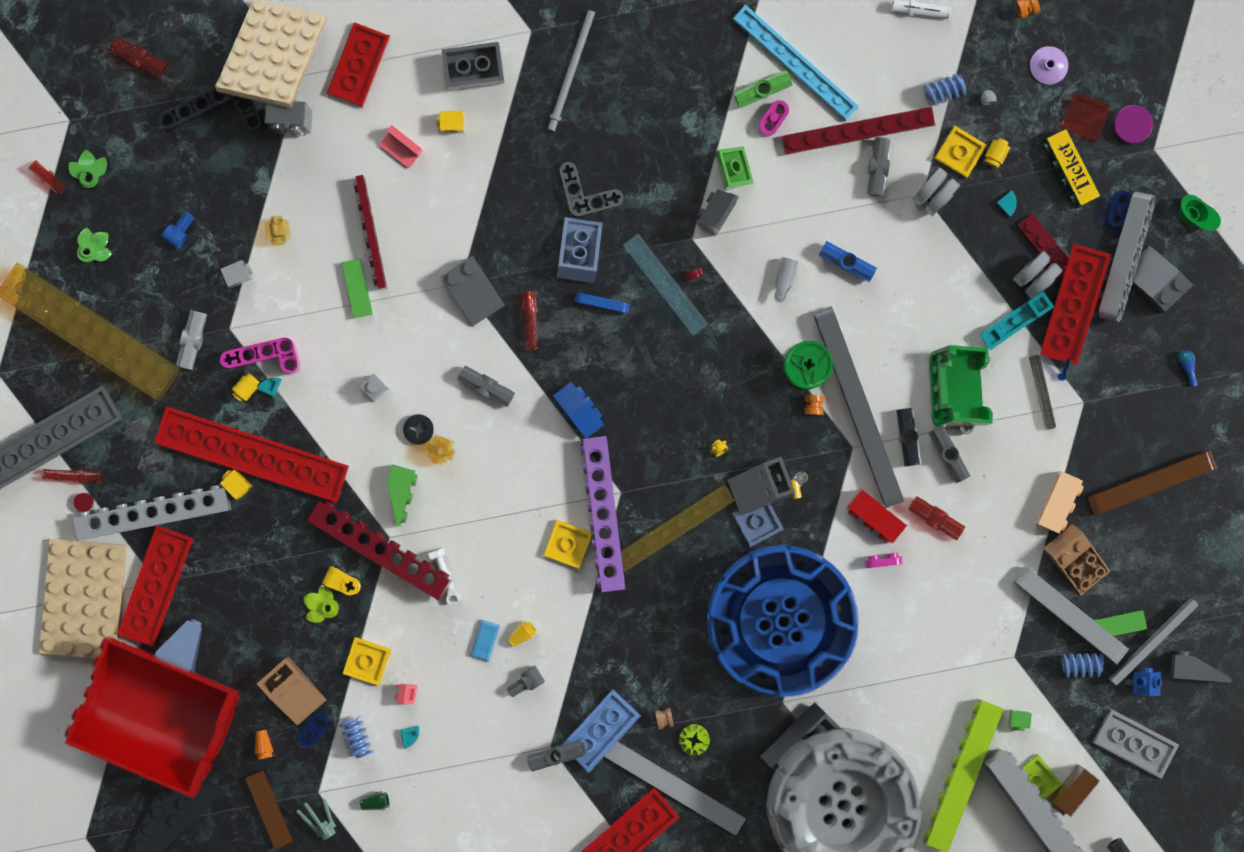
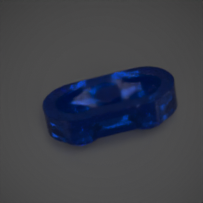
M1120 190L1112 196L1107 214V223L1112 228L1124 226L1132 198L1130 193L1125 190ZM1119 197H1122L1124 199L1123 204H1120L1118 202ZM1114 216H1118V217H1119V221H1118V222H1114V220H1113V217H1114Z
M318 712L310 718L298 735L299 743L302 746L312 747L316 744L330 725L328 715ZM318 718L323 719V725L317 723ZM308 733L311 734L312 739L307 740L305 738V735Z

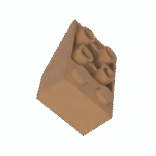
M1073 524L1043 548L1080 595H1083L1110 572L1084 533Z
M290 657L285 658L257 683L264 693L297 725L327 700Z

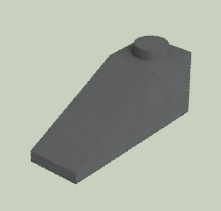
M1177 651V654H1171L1170 677L1232 683L1230 677L1195 656L1189 655L1188 651Z

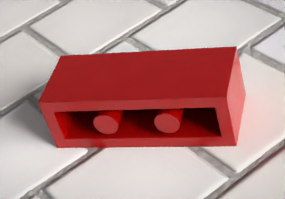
M860 489L847 505L849 509L848 514L856 520L858 518L864 521L863 526L871 532L873 530L879 533L878 538L886 544L888 542L894 543L907 527L904 522L863 489Z

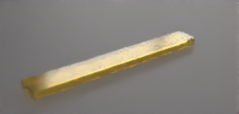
M725 484L622 550L623 572L734 502L735 500ZM608 566L605 568L604 574L610 578L614 576L615 570L613 567Z

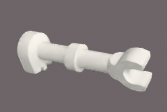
M444 548L427 553L429 561L436 559L439 570L441 569L451 575L443 559V556L446 554ZM451 582L447 589L448 595L446 597L449 605L451 604L450 597L453 595L457 597L458 602L461 600L460 594L455 591Z

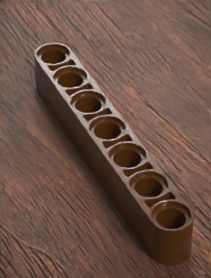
M1208 450L1087 497V500L1095 516L1215 470L1217 467L1211 451Z

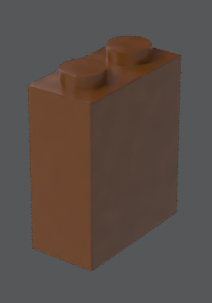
M1078 764L1062 783L1063 785L1049 799L1054 803L1051 807L1061 815L1067 814L1071 817L1100 780Z

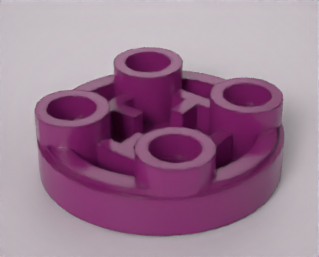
M1129 105L1121 109L1116 114L1113 122L1115 136L1128 144H1137L1145 140L1150 135L1153 127L1152 117L1149 112L1138 105Z

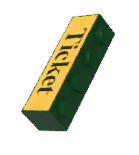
M1067 128L1044 139L1043 149L1047 155L1050 154L1053 160L1051 162L1052 167L1056 172H1059L1063 188H1067L1070 195L1068 197L1073 206L1076 205L1078 209L1101 197Z

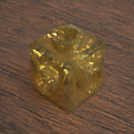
M435 435L433 442L429 441L426 452L429 453L428 457L432 458L431 462L442 465L443 462L452 461L455 450L452 448L455 441ZM440 447L444 450L442 454L438 453Z

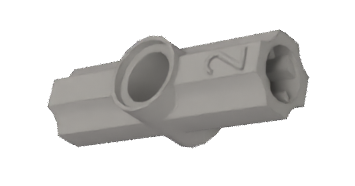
M190 310L186 329L183 330L180 338L181 348L176 366L193 370L197 352L200 350L203 342L202 332L207 314Z

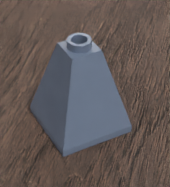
M191 619V621L187 620L156 651L155 656L194 672L202 634V623Z

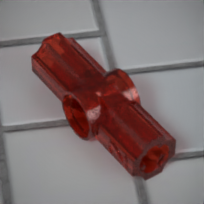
M117 36L110 44L109 51L127 60L126 62L141 70L144 69L160 78L164 75L168 63L151 55L146 49L136 44L134 46Z
M918 496L913 499L908 508L910 512L925 520L926 524L938 531L941 530L952 539L958 540L965 529L964 525L948 516V513L935 505L932 506Z

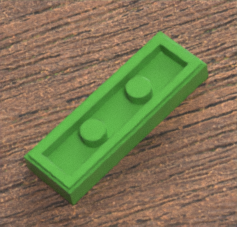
M361 258L342 262L354 319L373 315Z
M1143 610L1094 620L1112 636L1147 629Z

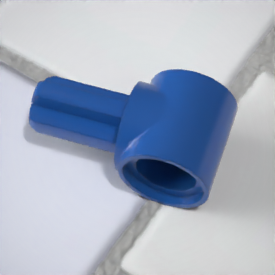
M184 212L175 226L172 224L165 229L161 239L178 250L187 238V234L184 232L194 220V217L188 212Z

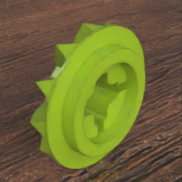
M689 725L680 733L679 744L682 750L689 755H699L705 752L709 746V734L700 725ZM697 732V739L702 741V743H695V745L692 748V742L689 739H686V737L693 738V736Z

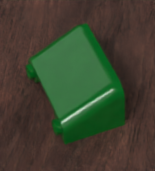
M948 345L930 354L932 422L935 426H983L993 424V412L990 407L983 406L981 370L986 368L990 362L988 348Z

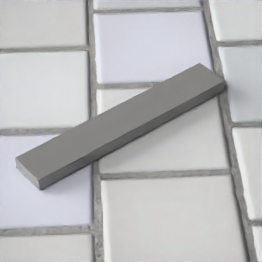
M1189 599L1108 680L1112 684L1118 685L1199 604L1195 600Z

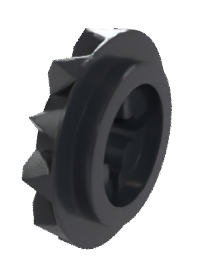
M415 414L405 421L403 433L410 443L422 445L432 438L434 425L427 416ZM421 421V428L427 430V432H420L418 438H416V431L411 429V427H417Z

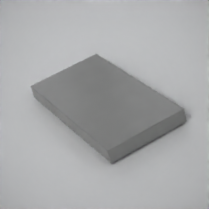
M1109 709L1092 742L1161 779L1179 747L1177 743L1112 709Z

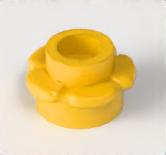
M715 441L711 445L712 449L710 452L714 453L716 457L722 455L728 450L727 442Z

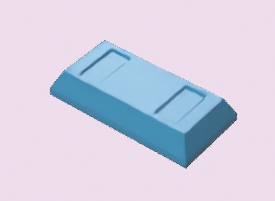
M481 620L471 657L489 662L500 625Z

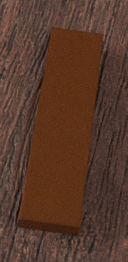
M264 770L246 777V782L274 849L293 842Z

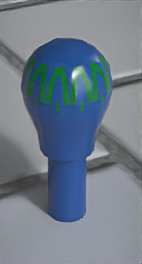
M1184 350L1179 353L1178 362L1184 372L1187 373L1190 387L1198 385L1194 373L1195 356L1191 351Z

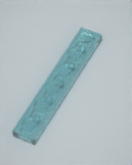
M639 234L623 245L692 336L708 325Z

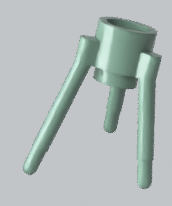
M323 799L322 802L329 823L326 820L321 823L309 805L304 803L305 808L317 826L300 810H297L296 813L310 826L316 835L321 837L323 841L334 835L336 832L333 828L336 825L326 800Z

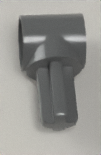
M534 665L521 674L520 680L507 687V691L510 696L514 697L527 688L532 691L543 684L545 680Z

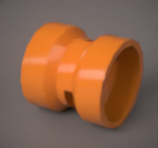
M1038 0L1015 1L1016 10L1021 19L1026 18L1029 14L1035 15L1040 13Z
M805 395L807 405L804 408V414L823 415L822 403L824 402V396Z

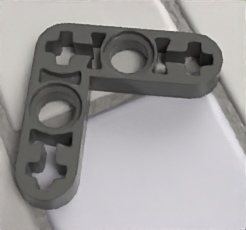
M565 162L561 165L560 175L569 210L573 216L581 217L619 207L623 203V194L617 189L584 197L576 166L571 162ZM566 166L574 169L571 172L572 179L576 177L577 181L573 180L565 183V180H569L567 173L563 174ZM571 184H575L579 188L578 193L575 195L568 193V187ZM613 193H616V196H620L618 203L608 201L609 206H605L604 195H607L606 199L612 198ZM599 198L602 201L601 207L593 208L591 206L592 199ZM588 200L590 211H586V207L582 208L580 213H577L576 210L573 211L572 208L575 207V203H579L582 206L585 205L584 201Z

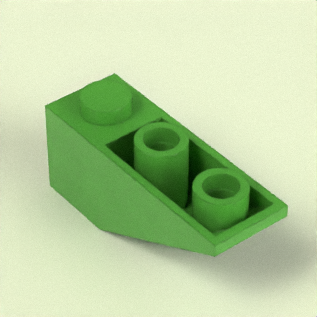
M392 464L387 484L396 525L401 526L402 523L406 522L408 512H405L406 506L411 504L413 494L410 491L412 486H416L418 475H415L416 470Z

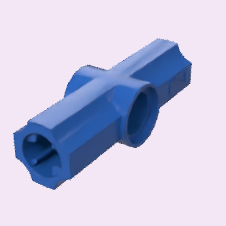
M828 241L825 242L818 255L839 266L842 270L848 271L867 282L871 281L877 267L856 257L853 253L847 252ZM850 257L853 261L852 266H845L843 258Z

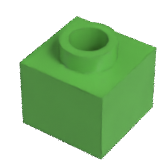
M1010 709L1008 725L1016 731H1024L1025 728L1030 729L1032 713Z

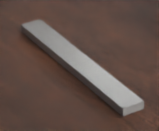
M617 742L604 756L734 835H737L746 820L743 816L620 742Z

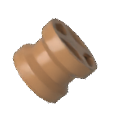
M670 708L662 712L660 710L655 711L659 730L665 726L674 727Z

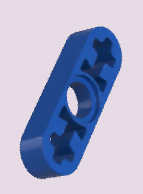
M576 292L574 300L576 303L625 314L629 313L630 304L578 292Z

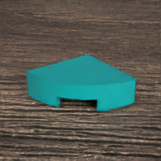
M1012 190L997 202L998 206L1008 217L1012 216L1017 205L1016 196Z
M276 377L268 378L261 382L257 389L275 397L282 379Z
M419 725L400 730L404 749L416 742L420 732Z

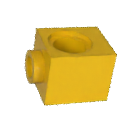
M440 111V116L436 117L437 128H440L441 133H464V112Z
M237 470L227 471L222 476L223 481L220 483L236 500H239L252 487Z

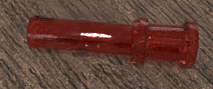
M538 291L520 292L521 296H523V308L521 310L525 313L526 350L539 349L536 313L539 311L536 304Z

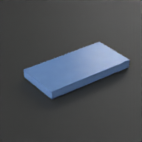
M612 689L562 745L582 739L586 747V756L575 760L590 773L641 715Z

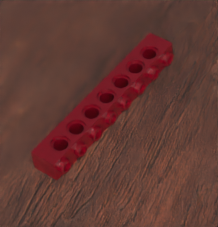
M327 500L325 502H318L307 520L308 522L436 600L442 599L452 582L449 579L450 575L441 569L439 572L432 568L433 564L426 560L421 562L416 559L417 555L408 549L406 552L401 550L400 544L393 540L388 542L383 539L384 534L377 530H374V532L367 529L368 525L360 520L355 522L351 519L352 515L346 511H337L334 509L336 505ZM331 514L336 516V522L333 525L328 522V517ZM347 524H351L353 527V531L349 535L344 532V527ZM363 534L369 536V542L365 545L360 541ZM382 543L385 546V552L380 555L376 549ZM397 553L402 557V561L398 565L393 562V556ZM413 563L418 566V572L414 575L409 571V567ZM429 573L433 574L435 578L432 584H428L425 580L426 575Z

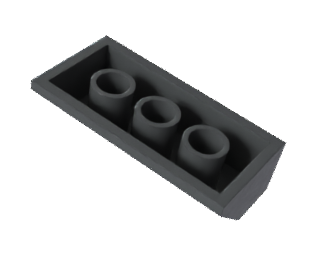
M814 702L760 757L775 772L779 767L778 761L799 740L803 739L805 741L816 734L826 731L841 730V727Z

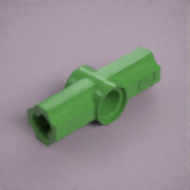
M787 70L767 79L759 80L757 83L733 94L737 105L741 109L789 88L793 84ZM760 85L767 86L768 92L766 94H761L758 91Z

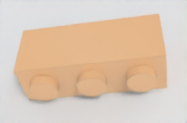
M1059 471L1035 524L1055 533L1064 531L1068 523L1066 520L1068 513L1071 514L1075 508L1076 503L1073 502L1076 495L1080 496L1083 490L1081 485L1083 481Z

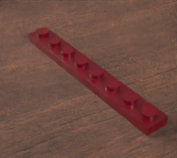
M932 107L783 135L781 138L785 155L933 127L935 126Z

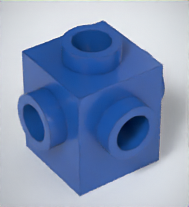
M1142 668L1141 671H1135L1132 679L1133 695L1160 696L1162 685L1161 672H1153V668Z

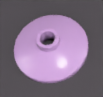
M1043 47L1032 56L1030 71L1038 82L1046 85L1056 84L1065 77L1068 71V60L1065 54L1058 48ZM1048 61H1051L1053 63L1052 68H1049L1047 66Z

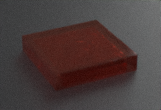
M1074 93L1061 130L1067 128L1068 132L1098 142L1111 105Z

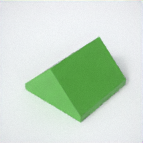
M744 146L716 151L715 156L725 191L754 183Z

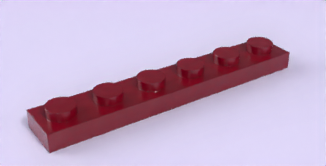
M364 175L355 176L356 181L353 182L355 193L359 192L360 200H357L359 212L363 211L364 219H361L363 230L367 231L368 237L365 238L366 248L371 250L372 256H369L370 267H374L375 275H372L374 286H378L379 290H384L388 288Z
M1031 214L1017 227L1039 254L1045 251L1051 257L1048 266L1056 263L1062 269V272L1057 276L1062 282L1069 258L1034 214ZM1098 296L1094 311L1101 305L1102 299L1100 296Z

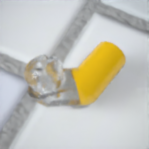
M798 472L791 479L795 491V496L792 499L801 498L800 487L808 480L807 473Z

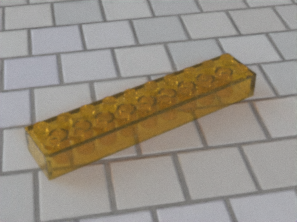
M16 262L0 286V298L156 400L162 399L181 370L180 367L23 264Z

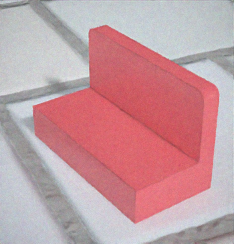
M391 125L387 130L388 134L382 140L380 146L407 168H410L423 150Z

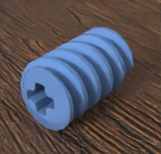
M953 74L952 79L949 76L945 77V82L939 79L938 85L933 81L930 86L928 84L923 86L929 105L930 102H933L937 106L938 99L945 103V97L952 101L953 94L958 99L959 92L966 96L965 83L960 74L959 76Z
M1077 653L1075 657L1073 654H1069L1068 657L1062 654V670L1067 678H1069L1071 672H1073L1074 678H1077L1078 672L1081 673L1082 678L1085 677L1086 672H1088L1090 677L1093 676L1094 672H1096L1097 677H1100L1104 666L1102 653L1099 656L1096 653H1092L1091 657L1088 653H1085L1083 658L1080 653Z
M361 716L346 720L339 725V727L346 728L342 732V735H348L344 742L351 743L346 748L353 749L349 757H356V759L374 752L373 750H367L371 743L365 742L369 738L368 735H362L366 732V728H360L364 721H357Z

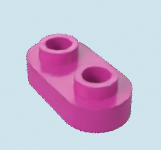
M777 100L769 107L759 123V130L763 135L772 136L777 132L789 113V107L786 102ZM776 108H781L783 112L777 114L775 110ZM765 124H771L772 128L767 130Z
M898 553L887 554V558H880L879 555L868 556V560L864 561L865 568L903 564V556H899Z

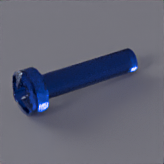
M1068 358L1062 372L1058 374L1059 380H1066V372L1071 359Z

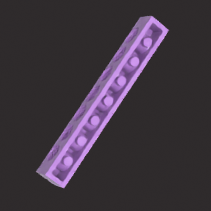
M607 437L583 439V444H580L581 455H585L586 463L582 464L583 472L588 476V482H585L586 493H590L591 500L587 501L588 512H592L593 520H589L590 530L595 533V539H592L593 551L597 550L598 557L594 558L595 569H599L600 577H597V587L602 592L626 590ZM594 452H598L601 455L600 461L596 463L590 460V456ZM596 471L603 473V479L599 482L594 481L592 478ZM598 490L605 492V498L602 501L595 499V493ZM601 509H605L608 512V516L604 520H600L597 517V513ZM603 528H607L610 531V536L607 539H602L599 535ZM606 547L612 549L613 553L610 558L602 556V550ZM608 566L613 567L615 570L614 576L610 578L604 574V570Z

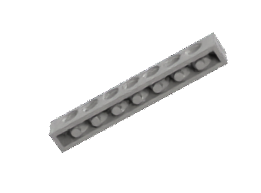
M221 485L211 486L210 491L203 492L202 489L191 490L190 495L184 496V493L181 492L172 494L173 498L165 499V496L153 498L154 502L146 503V500L134 502L135 506L128 507L127 504L117 505L116 509L111 511L107 507L97 509L96 514L90 515L89 511L78 513V517L73 518L77 541L230 511L231 505L228 491L222 488ZM208 495L213 498L211 506H206L204 503V499ZM188 499L194 502L192 510H188L185 506ZM169 503L175 506V511L172 514L167 512V505ZM150 507L156 509V515L153 518L148 515ZM131 511L137 513V519L134 522L129 518ZM113 514L117 515L119 519L116 525L110 522ZM94 518L100 522L97 529H94L91 525Z

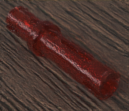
M43 469L45 475H42L43 481L79 482V484H84L85 482L101 484L102 479L100 478H103L102 471H85V469H80L79 471Z

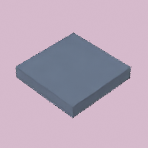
M771 505L742 516L739 510L732 513L749 547L784 530Z

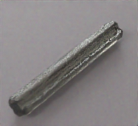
M1033 355L1029 357L1045 428L1046 430L1056 428V422L1039 355Z

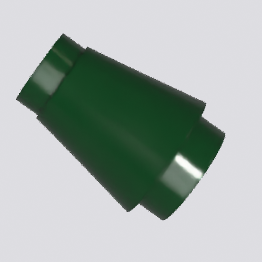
M380 791L360 799L362 810H385V808L390 806L387 792L383 793Z

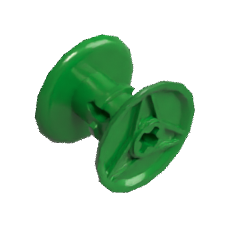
M802 341L794 345L786 353L783 360V372L786 379L794 387L802 390H812L823 385L830 378L833 370V359L829 350L823 344L815 341ZM807 361H809V365H812V367L808 370H806L807 367L803 365Z

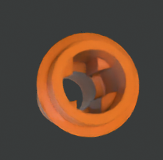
M267 730L255 732V755H257V759L271 758L274 751Z

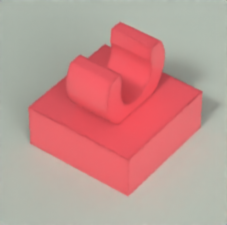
M395 685V688H399V694L393 696L394 699H397V703H415L417 685Z

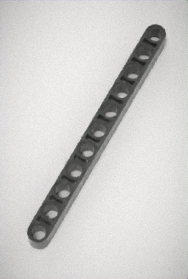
M832 306L813 312L823 343L832 356L836 378L885 508H889L904 502L903 495Z

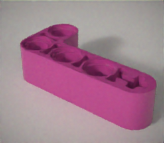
M286 337L229 350L220 357L221 364L229 369L279 358L281 368L286 373L295 374L300 369L295 342ZM285 341L291 344V348L287 352H284L281 348ZM266 346L272 348V353L269 356L263 354V349ZM251 350L253 358L247 361L244 358V354L246 351ZM229 355L233 358H240V360L231 361L232 364L226 362L229 359ZM293 360L295 362L293 370L286 368L287 361Z

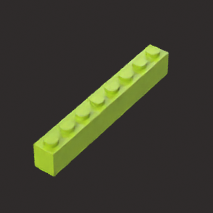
M981 699L974 703L972 708L973 717L967 721L965 726L966 735L960 739L958 744L959 753L953 757L951 762L952 771L945 777V789L938 795L937 803L939 804L937 810H933L930 816V821H932L930 828H926L923 834L926 845L943 852L949 851L1004 710L1003 708Z

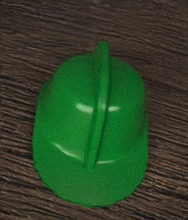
M1190 194L1182 198L1181 208L1178 210V213L1185 225L1190 227L1198 226L1205 231H1214L1220 227L1221 218L1215 209L1195 195Z

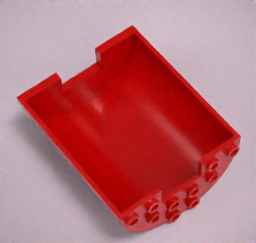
M110 636L103 638L99 646L102 649L100 655L95 657L92 664L94 666L90 678L93 680L92 684L85 690L83 697L86 699L84 704L81 703L79 708H75L71 719H73V723L71 726H68L64 734L67 737L65 744L194 798L202 786L200 783H203L213 764L211 762L218 755L235 714L233 708L235 709L238 704L240 692Z

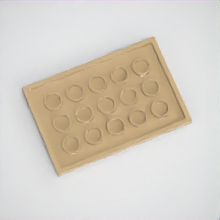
M253 0L216 84V91L291 108L326 24L327 16L261 0Z
M49 539L39 654L95 658L97 655H100L102 649L99 646L103 638L110 636L119 640V634L117 633L121 620L127 545Z

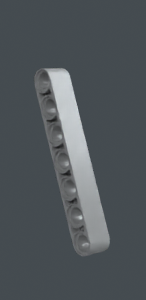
M1134 192L1101 301L1099 309L1100 318L1116 322L1122 319L1155 206V195Z
M1025 566L1013 580L1021 589L1115 664H1118L1129 651L1124 644L1028 567Z

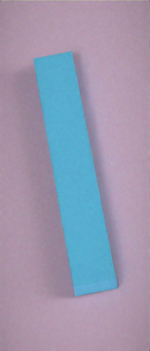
M746 4L733 17L732 20L845 121L859 107Z

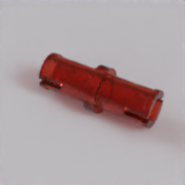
M37 160L28 168L41 179L40 182L42 184L48 185L57 195L66 187L53 175L54 173L51 170L48 171Z

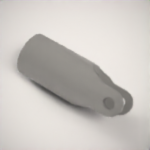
M785 257L781 259L775 281V298L779 302L785 300L786 294L792 286L798 261Z

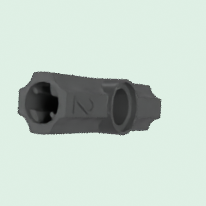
M883 137L874 138L873 153L868 169V174L870 175L867 195L874 197L884 196L886 177H888L890 167L891 139Z
M466 365L457 378L460 382L472 387L474 391L487 398H492L506 407L509 406L515 395L512 390L498 384V381L485 374L482 375Z
M938 427L929 432L928 434L955 484L970 477L959 455V451L954 446L945 427ZM947 449H951L954 452V457L951 460L945 457Z
M581 739L528 755L527 763L532 772L584 757L586 756V747ZM554 751L559 753V760L555 759Z

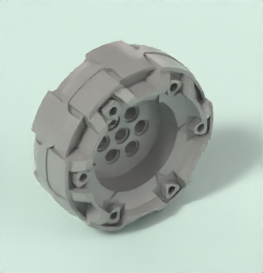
M841 728V730H831L816 734L805 741L803 739L799 740L778 761L779 767L775 771L769 786L766 812L773 836L782 852H904L907 847H912L919 831L922 815L919 809L918 788L914 776L905 761L884 741L860 730ZM840 781V787L833 789V784ZM854 786H859L858 792L852 794L851 789ZM823 795H827L826 801L820 803L819 798ZM840 800H845L844 806L837 807V803ZM863 804V809L860 812H856V807ZM826 814H832L830 820L823 821ZM850 818V822L843 826L842 821Z

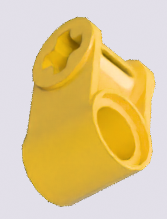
M332 566L329 567L322 582L323 585L346 595H355L361 588V584L356 578ZM353 582L355 589L348 591L347 583Z

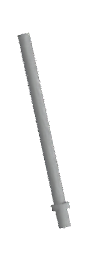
M588 10L554 112L550 114L549 118L551 120L548 126L550 131L555 132L558 121H561L560 115L595 15L593 11Z

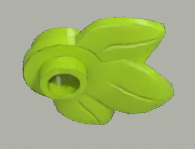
M321 585L318 594L309 593L304 596V603L310 609L306 616L308 621L319 623L325 618H333L337 615L339 606L333 600V592L330 588ZM328 605H330L331 610L329 612L326 610V607Z

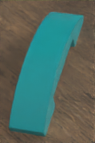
M1043 291L982 332L980 337L989 350H992L1032 321L1054 308V306Z

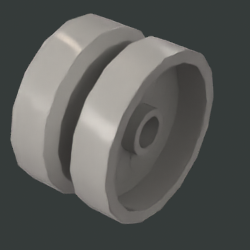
M940 167L912 198L918 205H922L930 198L931 201L926 205L925 211L931 216L948 203L953 197V193L960 186L954 179L948 180L944 186L941 185L947 177V173Z
M1045 251L1037 255L1013 279L1019 287L1031 281L1025 289V293L1031 299L1048 288L1062 272V269L1056 263L1044 269L1051 258Z

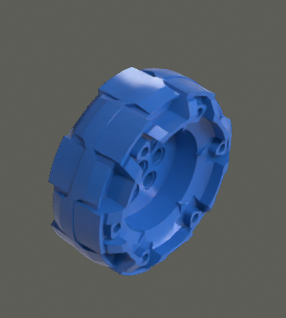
M769 546L757 549L741 557L721 576L713 590L708 606V636L718 661L729 675L750 690L768 696H799L827 684L848 662L858 635V607L852 589L844 576L824 557L796 546ZM799 561L803 563V567L800 569L796 566ZM743 572L747 574L744 580L740 579V574ZM787 598L794 599L795 605L792 608L785 607L784 602ZM769 601L776 604L773 612H767L765 609V605ZM836 605L841 606V610L839 612H837ZM801 612L806 613L808 616L807 621L804 623H799L797 620V616ZM782 616H786L789 621L785 627H781L778 624V619ZM762 620L769 621V628L767 630H760L759 623ZM723 627L728 628L726 634L721 633ZM794 631L801 633L799 641H792L791 634ZM774 635H781V644L774 645L772 637ZM761 671L766 673V676L763 678L759 677Z

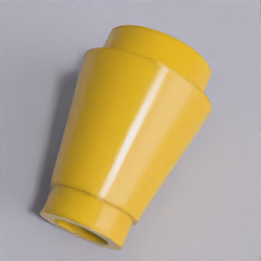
M527 620L519 625L508 640L513 647H516L535 637L534 634L537 633V630Z

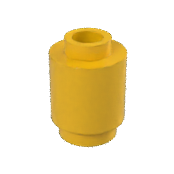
M1001 138L993 140L985 155V162L999 168L1010 150V147L1007 146L1008 142Z
M247 373L232 388L234 391L232 395L239 401L243 399L247 401L256 391L257 385L260 382Z

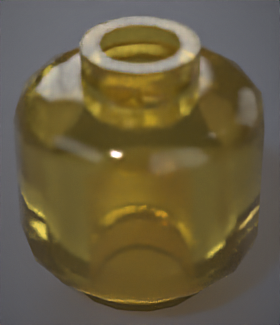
M272 216L265 223L266 239L272 245L286 244L291 237L289 221L282 218V216Z

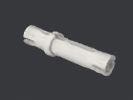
M893 0L892 11L905 12L912 16L913 14L946 19L950 17L951 7L917 3L915 0ZM904 6L915 7V8H919V9L907 8V7H904ZM923 9L937 10V11H939V12H936V11H928V10H923Z

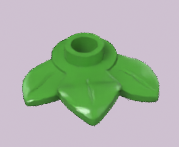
M88 150L83 151L78 163H69L70 174L79 179L80 184L86 188L96 186L99 177L104 175L107 169L106 158L103 157L96 160ZM91 175L92 180L87 182L86 177Z
M88 228L80 232L77 239L79 245L77 257L80 261L84 263H89L93 260L102 262L112 255L111 251L105 248L108 243V233L97 232L92 235ZM89 250L90 254L84 255L83 252Z

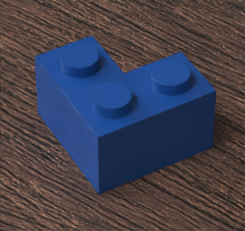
M570 382L553 396L584 437L588 438L604 425L600 419L602 414L596 407L594 409L591 408L594 404L588 396L584 398L586 394L581 387L578 386L576 388Z

